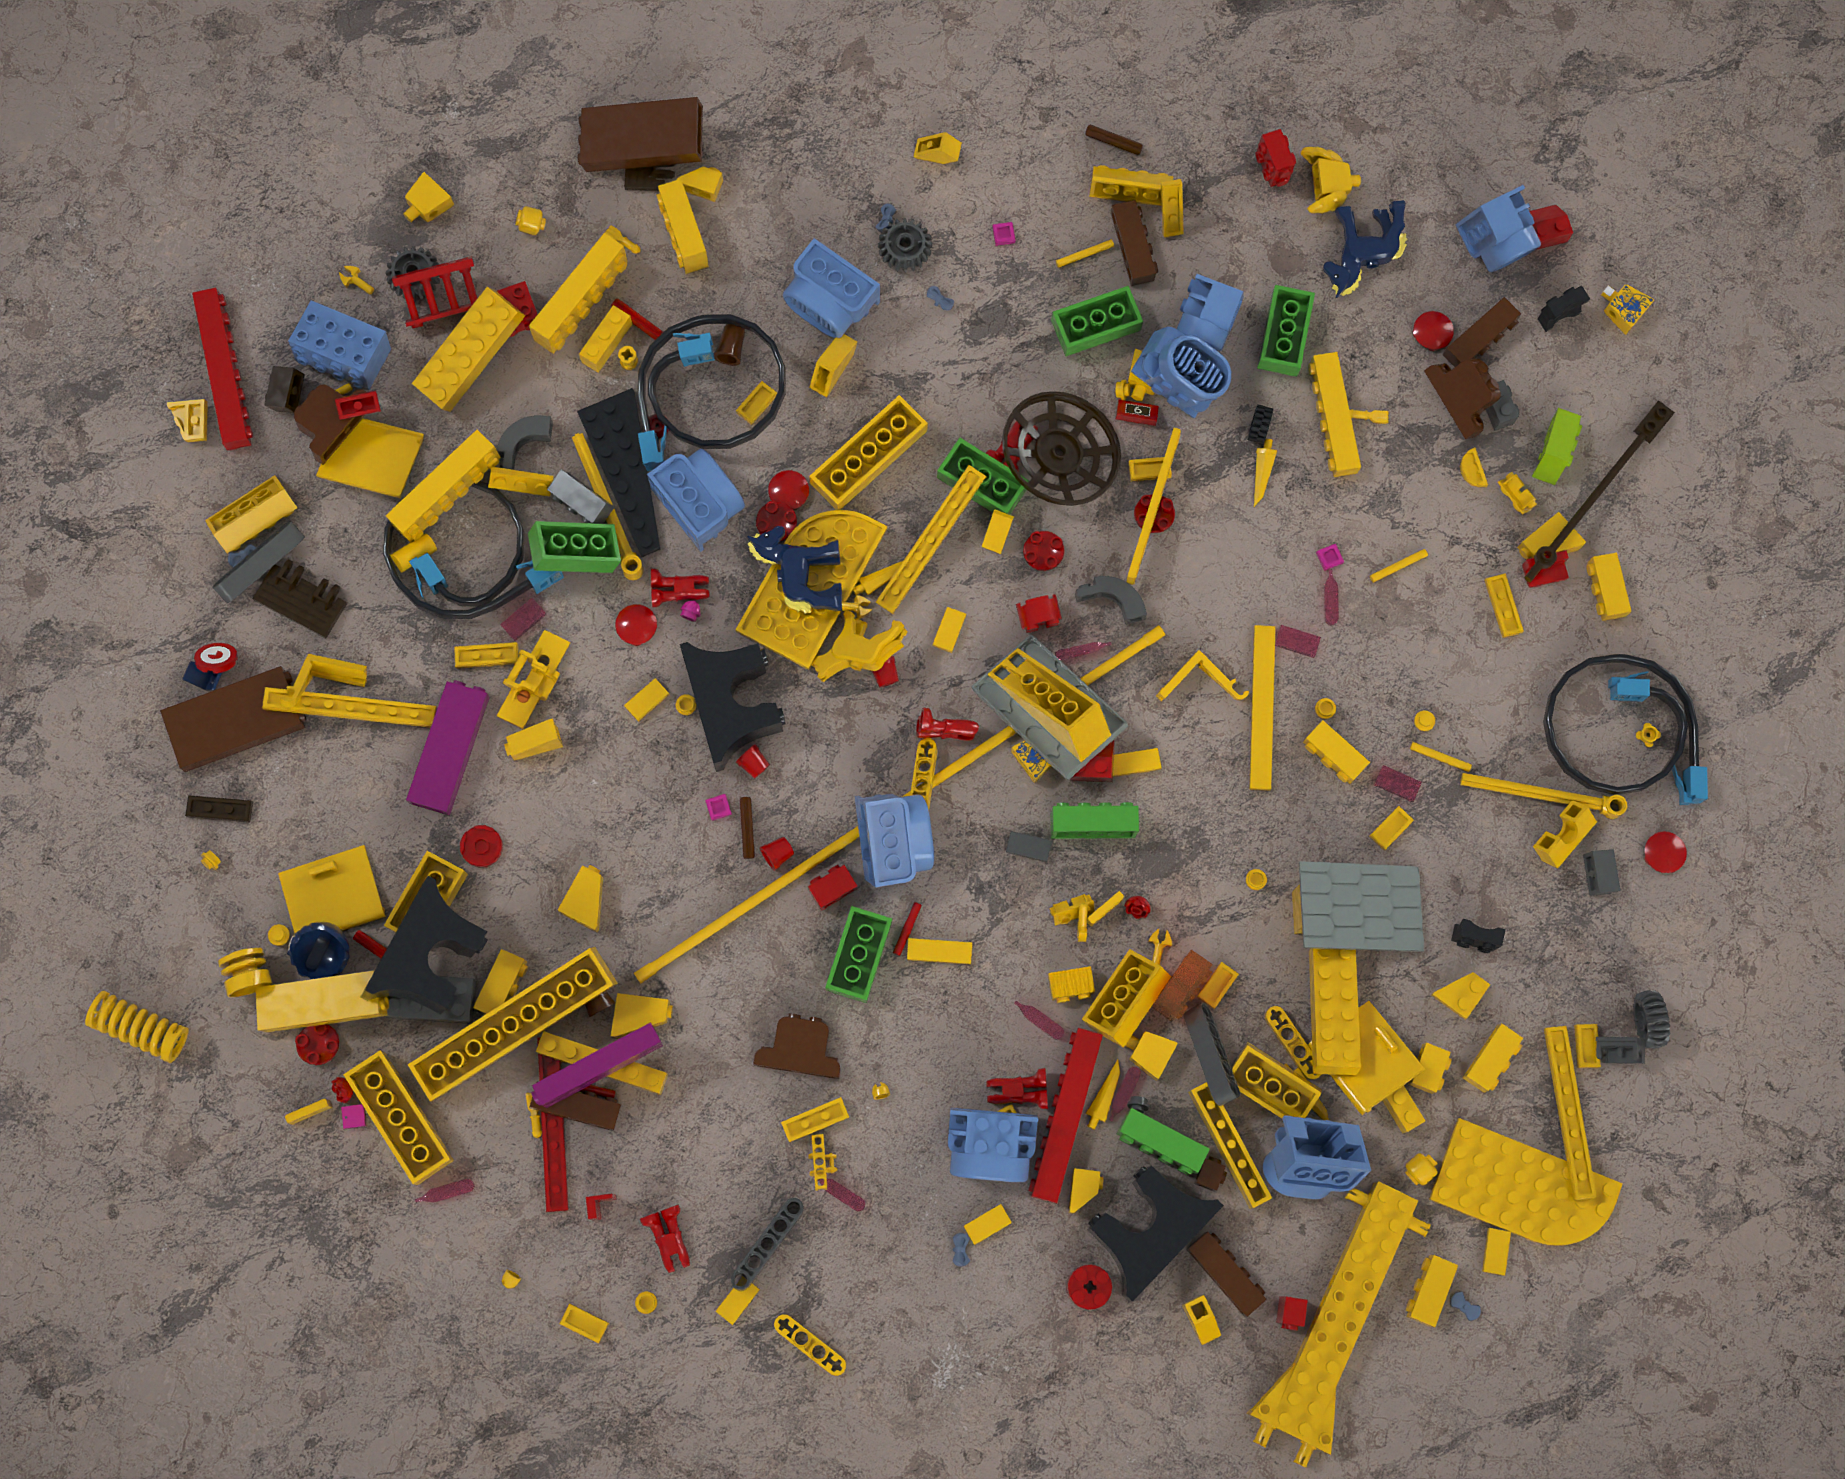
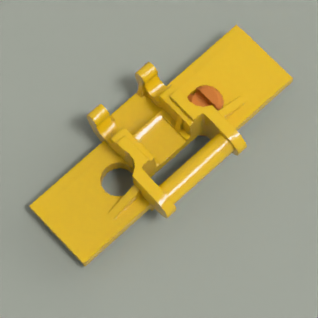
M544 630L531 653L520 650V656L508 678H505L502 682L510 687L511 690L501 706L497 717L521 729L525 727L537 703L540 700H547L557 682L560 673L556 669L570 645L569 641ZM541 657H547L550 662L545 666L539 663L538 660ZM528 660L532 667L526 680H522L520 684L515 683L525 662Z

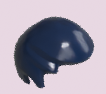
M314 922L308 926H303L292 936L287 954L290 956L291 965L296 966L298 975L310 979H318L338 975L344 970L350 958V946L345 934L339 927L328 922Z

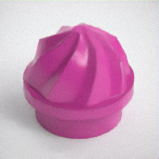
M687 601L680 609L682 611L680 616L689 621L696 622L697 617L701 615L700 606L696 601Z

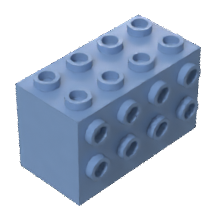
M310 301L288 341L295 360L299 364L304 366L308 364L318 372H327L340 381L346 380L357 388H366L370 390L391 351L386 331L314 301Z

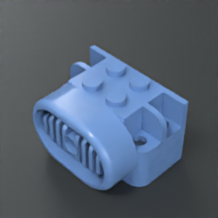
M1524 185L1481 205L1455 224L1470 255L1473 258L1481 256L1489 272H1495L1523 258L1541 246V241L1533 227L1535 222L1528 210L1530 205L1529 203L1525 204L1520 194L1525 189Z
M814 238L795 261L794 279L784 290L783 298L797 315L822 333L832 338H841L852 323L859 322L869 314V309L873 304L879 305L880 284Z
M1196 274L1195 280L1191 279L1188 287L1189 297L1188 299L1184 298L1181 304L1180 311L1183 314L1177 330L1184 335L1197 336L1215 350L1221 352L1242 304L1244 293L1239 289Z
M1165 327L1154 331L1130 371L1152 387L1151 390L1154 393L1164 396L1170 405L1180 408L1192 418H1195L1198 412L1205 411L1213 400H1216L1227 391L1232 374L1228 361L1221 353L1201 338L1194 335H1184L1173 327Z
M704 449L697 450L688 458L682 454H675L647 474L651 490L700 552L704 550L703 544L712 537L714 539L717 538L718 533L728 525V520L745 507L744 500L734 484Z
M877 794L866 798L854 796L864 878L874 887L906 883L915 877L916 872L932 869L934 865V846L927 803L922 795L899 797L895 794Z
M951 1107L948 1132V1147L951 1150V1175L971 1179L1026 1182L1029 1176L1030 1158L1035 1152L1038 1116Z
M1285 1115L1282 1118L1284 1127L1279 1128L1275 1133L1277 1145L1267 1154L1263 1161L1264 1176L1277 1192L1289 1197L1322 1199L1331 1191L1346 1192L1352 1190L1371 1171L1359 1125Z

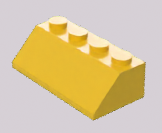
M1104 165L1093 166L1089 197L1126 202L1136 200V203L1162 206L1161 182L1171 181L1173 176L1165 173L1151 174L1143 170L1137 172L1129 171L1126 168L1112 169Z
M274 475L205 521L214 537L228 554L238 550L244 542L255 539L264 529L273 527L281 518L290 516L297 509V506L276 475Z

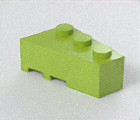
M1561 408L1557 409L1550 422L1544 440L1543 451L1538 457V460H1540L1539 464L1532 474L1533 478L1555 485L1565 467H1570L1574 457L1571 455V452H1574L1578 440L1575 438L1579 436L1582 425L1579 424L1581 420L1580 415Z

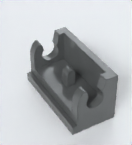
M1614 849L1596 850L1583 854L1590 896L1606 895L1621 891Z
M1596 1037L1597 1059H1602V1063L1645 1064L1646 1040L1637 1037Z

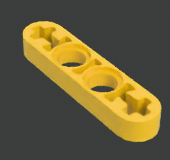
M931 738L922 739L918 743L910 796L922 795L927 803L928 810L930 808L938 753L937 745ZM930 745L931 748L928 750V757H926L924 749ZM922 764H930L929 770L924 772L919 770ZM921 782L928 784L924 790H918L916 787Z
M1278 1006L1270 1007L1265 1013V1020L1295 1065L1299 1067L1306 1079L1315 1080L1319 1078L1321 1074H1316L1315 1076L1314 1074H1308L1309 1067L1305 1063L1303 1066L1300 1064L1309 1056L1312 1059V1051L1285 1011ZM1271 1011L1274 1013L1279 1012V1021L1282 1023L1285 1020L1287 1024L1282 1025L1277 1030L1275 1026H1278L1279 1023L1275 1019H1270L1272 1016ZM1284 1028L1292 1030L1293 1037L1291 1040H1285L1282 1037L1281 1032ZM1301 1046L1305 1049V1056L1303 1058H1298L1294 1055L1295 1047ZM1313 1060L1308 1061L1310 1066L1313 1067Z
M783 1314L776 1318L774 1327L780 1335L831 1375L839 1376L844 1373L846 1361L843 1357L791 1316ZM787 1318L789 1320L788 1325L791 1328H794V1325L799 1327L793 1332L791 1338L787 1336L790 1331L785 1328L783 1330L779 1329L780 1323L778 1322L780 1319L784 1321ZM798 1332H805L808 1336V1341L803 1345L798 1344L795 1340ZM821 1345L825 1348L823 1358L814 1357L813 1348L815 1346ZM829 1352L833 1354L831 1357L833 1361L841 1360V1371H832V1364L827 1362L826 1366L822 1364L828 1357Z

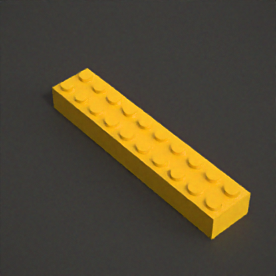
M596 947L589 948L407 1065L431 1102L618 983Z

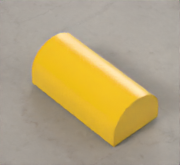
M425 533L418 540H413L390 556L399 571L403 573L412 567L409 561L415 557L418 559L426 553L431 555L437 551V547L433 539Z

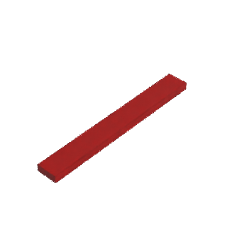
M541 1037L537 1038V1045L539 1044ZM538 1054L539 1081L561 1070V1061ZM541 1112L546 1212L569 1211L564 1118Z

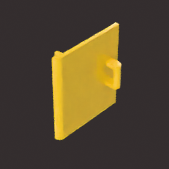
M363 418L324 465L320 464L316 476L400 498L420 450L424 434Z
M365 845L278 873L294 933L303 926H308L314 922L332 923L344 931L386 917Z
M1367 1001L1358 1008L1361 1059L1359 1072L1357 1075H1330L1361 1115H1364L1365 1112L1369 1113L1372 1107L1425 1070L1423 1065L1370 1001ZM1311 1041V1042L1308 1044V1046H1309V1048H1310L1311 1051H1312V1041Z

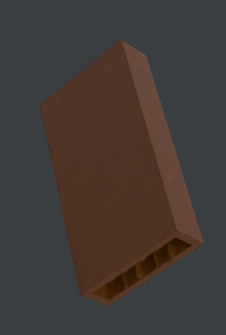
M698 97L581 108V116H579L581 134L578 135L580 153H578L577 158L579 165L586 172L702 162L703 105Z
M282 666L160 710L179 768L184 772H188L306 728L304 725V721H306L305 714L264 710L262 708L265 687L287 689V686H291L290 683L293 682L289 670L285 671Z

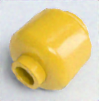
M525 206L522 210H518L515 225L518 226L520 232L537 235L539 230H544L546 219L543 218V212L540 209Z
M1418 1153L1406 1163L1407 1171L1405 1174L1416 1186L1418 1184L1424 1186L1438 1174L1435 1168L1438 1163L1429 1154L1425 1157L1422 1153Z

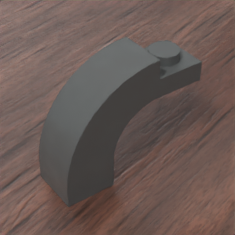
M528 416L514 422L505 430L497 445V452L501 457L500 468L514 470L516 455L523 445L532 441L551 442L553 428L551 416Z
M1096 576L1093 580V586L1091 584H1084L1079 586V589H1076L1075 598L1077 602L1100 597L1113 600L1120 607L1125 624L1146 619L1147 612L1141 596L1135 588L1122 579L1112 576Z

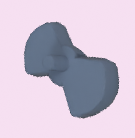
M885 204L881 207L882 220L875 226L881 233L883 228L890 229L888 226L889 222L893 224L892 216L896 212V208L892 204Z
M931 286L927 290V297L935 300V306L940 305L943 310L952 309L954 300L941 295L938 287Z
M248 544L244 550H240L238 553H229L228 563L232 567L236 566L257 547Z
M958 1233L953 1237L955 1244L953 1252H955L953 1262L960 1267L970 1262L965 1252L970 1237L965 1233Z
M1459 1291L1451 1296L1450 1306L1460 1309V1311L1465 1313L1469 1321L1475 1320L1480 1316V1306L1471 1305L1466 1301L1463 1292Z

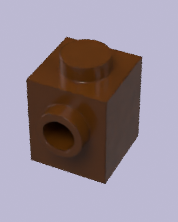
M1209 1156V1159L1205 1158L1194 1184L1214 1192L1217 1191L1219 1184L1223 1185L1226 1179L1227 1172L1224 1171L1226 1166L1221 1164L1222 1161L1211 1156Z

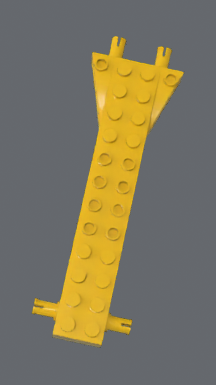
M1379 1181L1373 1183L1368 1194L1356 1188L1346 1193L1345 1198L1361 1205L1362 1210L1297 1356L1274 1385L1246 1413L1260 1420L1261 1425L1253 1442L1265 1448L1273 1429L1276 1430V1428L1301 1440L1300 1443L1302 1444L1293 1462L1307 1468L1314 1450L1319 1449L1331 1455L1336 1386L1405 1230L1408 1228L1426 1237L1428 1233L1426 1230L1430 1229L1431 1224L1413 1217L1418 1200Z

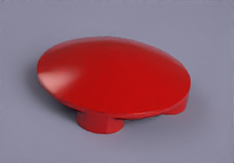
M1429 311L1421 314L1416 319L1412 334L1420 345L1430 351H1437L1451 342L1454 328L1451 320L1446 315L1437 311Z
M781 471L769 483V498L771 501L785 502L795 511L806 502L809 496L808 482L802 474L796 471Z
M1153 494L1143 495L1135 506L1134 518L1141 529ZM1164 496L1161 497L1151 533L1163 532L1173 524L1175 509L1171 499Z
M769 501L758 511L756 527L759 533L763 534L776 526H783L785 528V536L781 541H784L797 527L796 513L785 502Z
M1035 531L1026 540L1023 547V555L1026 562L1032 568L1047 571L1061 563L1064 557V545L1062 539L1052 532Z
M633 604L619 612L615 628L618 636L624 642L639 646L654 636L657 629V620L654 613L648 607Z
M1666 831L1655 833L1646 842L1644 849L1645 862L1658 872L1673 873L1679 870L1686 861V846L1682 839L1674 833Z
M328 1024L305 1027L295 1039L297 1053L304 1062L310 1065L325 1064L336 1055L339 1049V1036L335 1029Z

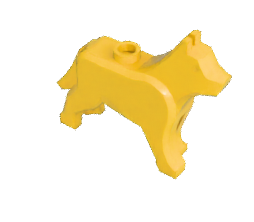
M845 611L843 614L845 623L842 632L835 640L832 648L827 653L816 656L811 666L815 667V671L818 673L817 677L822 682L848 667L856 671H861V669L877 671L882 668L883 664L894 653L904 647L901 641L908 631L904 628L903 623L893 620L889 630L879 633L869 640L863 637L868 626L867 622L855 618L853 612Z

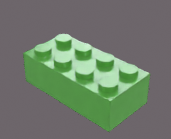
M1280 285L1274 286L1257 369L1297 377L1301 369L1315 297L1314 292Z
M1129 286L1053 311L1051 318L1065 357L1141 331L1143 319Z
M959 437L937 470V478L953 488L968 465L972 466L984 474L986 479L971 500L992 513L996 509L1010 515L1026 492V489L1016 480L1009 467ZM1022 476V478H1023L1026 482H1029L1028 479H1026L1025 477Z
M536 521L528 532L533 568L536 571L613 573L621 562L614 524Z
M1086 802L1078 803V806H1069V803H1057V806H1053L1050 813L1051 839L1136 838L1139 832V807L1133 806L1131 802L1120 803V806H1112V803L1109 802L1099 803V806H1091V803Z
M851 906L825 987L826 991L867 1003L892 925V918Z
M1133 1108L1127 1111L1116 1133L1120 1136L1119 1140L1130 1146L1134 1143L1140 1146L1139 1151L1149 1156L1150 1154L1159 1156L1158 1161L1168 1166L1170 1164L1178 1166L1177 1170L1187 1176L1199 1172L1210 1150Z

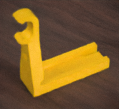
M1198 650L1156 695L1160 701H1163L1197 664H1200L1199 668L1235 700H1243L1248 696L1249 691H1244L1243 695H1239L1234 691L1232 685L1236 683V678L1230 681Z
M308 654L294 686H287V694L293 695L292 698H280L281 705L283 707H294L313 679V676L365 687L367 683V666Z

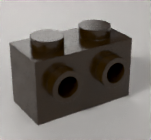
M273 366L264 405L276 412L294 413L299 404L305 374L292 367Z

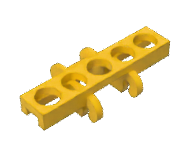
M823 1134L812 1135L813 1153L808 1154V1158L813 1159L814 1170L810 1171L809 1174L814 1176L815 1191H818V1189L827 1190L826 1173L833 1174L838 1170V1168L834 1167V1159L837 1156L833 1153L825 1155ZM821 1138V1144L816 1145L815 1139ZM821 1148L822 1152L816 1153V1149ZM816 1159H823V1164L817 1165L815 1163ZM825 1160H829L830 1167H826ZM819 1179L824 1180L823 1186L818 1185Z

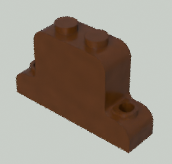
M1480 359L1465 360L1452 370L1446 363L1431 365L1424 372L1464 438H1475L1484 429L1480 414L1496 403L1501 397L1498 382L1491 377L1488 372V366Z
M325 384L311 390L305 402L297 406L294 411V419L298 429L313 439L309 448L314 459L322 465L326 463L365 416L361 415L340 420L335 399L345 396ZM356 390L351 395L364 393L366 391Z
M791 1013L788 1014V1017H782L778 1021L773 1048L761 1046V1049L755 1053L753 1065L757 1067L839 1079L841 1071L840 1064L837 1062L838 1058L826 1056L829 1029L822 1022V1018L810 1017L809 1020L801 1019V1015Z

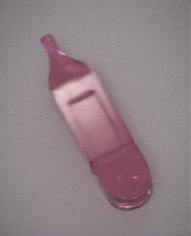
M1329 569V576L1324 585V615L1326 624L1332 626L1339 619L1338 584L1332 575V569Z
M1091 642L1058 650L1055 652V655L1059 660H1065L1097 652L1112 644L1111 642Z
M1018 1001L1014 1002L1028 1021L1051 1038L1059 1040L1064 1036L1063 1028L1035 1007L1020 1004Z
M1131 1067L1128 1069L1113 1099L1110 1121H1113L1114 1117L1125 1108L1140 1078L1141 1072L1139 1068Z
M827 1178V1190H825L827 1193L857 1212L865 1208V1201L861 1197L855 1195L833 1179ZM819 1179V1183L821 1184V1186H823L824 1180Z
M463 1179L459 1182L432 1188L422 1197L415 1199V1202H439L460 1196L461 1194H467L474 1190L475 1184L470 1179Z

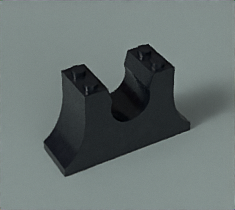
M688 642L680 644L716 772L724 770L733 754L746 744L762 737L783 732L782 725L786 724L782 708H777L776 703H761L754 707H745L733 699L734 691L739 684L747 680H755L766 673L765 666H769L765 649H760L759 643L723 652L702 650Z
M427 876L365 987L361 998L370 1001L383 996L402 997L415 1001L439 1014H442L445 1010L449 1011L457 999V996L454 995L457 988L447 979L441 978L432 972L428 964L429 951L438 947H445L453 950L458 955L471 958L475 953L479 954L488 941L485 938L488 931L455 913L441 897L436 885V879Z
M1152 1165L1147 1168L1145 1166L1141 1167L1133 1175L1135 1180L1132 1182L1138 1194L1148 1201L1152 1209V1220L1144 1231L1140 1233L1130 1232L1120 1224L1119 1220L1107 1213L1102 1215L1098 1213L1088 1222L1090 1227L1087 1230L1105 1247L1116 1262L1122 1277V1296L1128 1302H1133L1224 1206L1218 1199L1201 1200L1181 1192L1171 1185Z

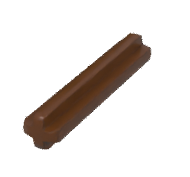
M1091 124L1086 129L1085 135L1136 155H1139L1142 151V143Z
M741 797L740 813L744 859H753L755 857L751 798Z

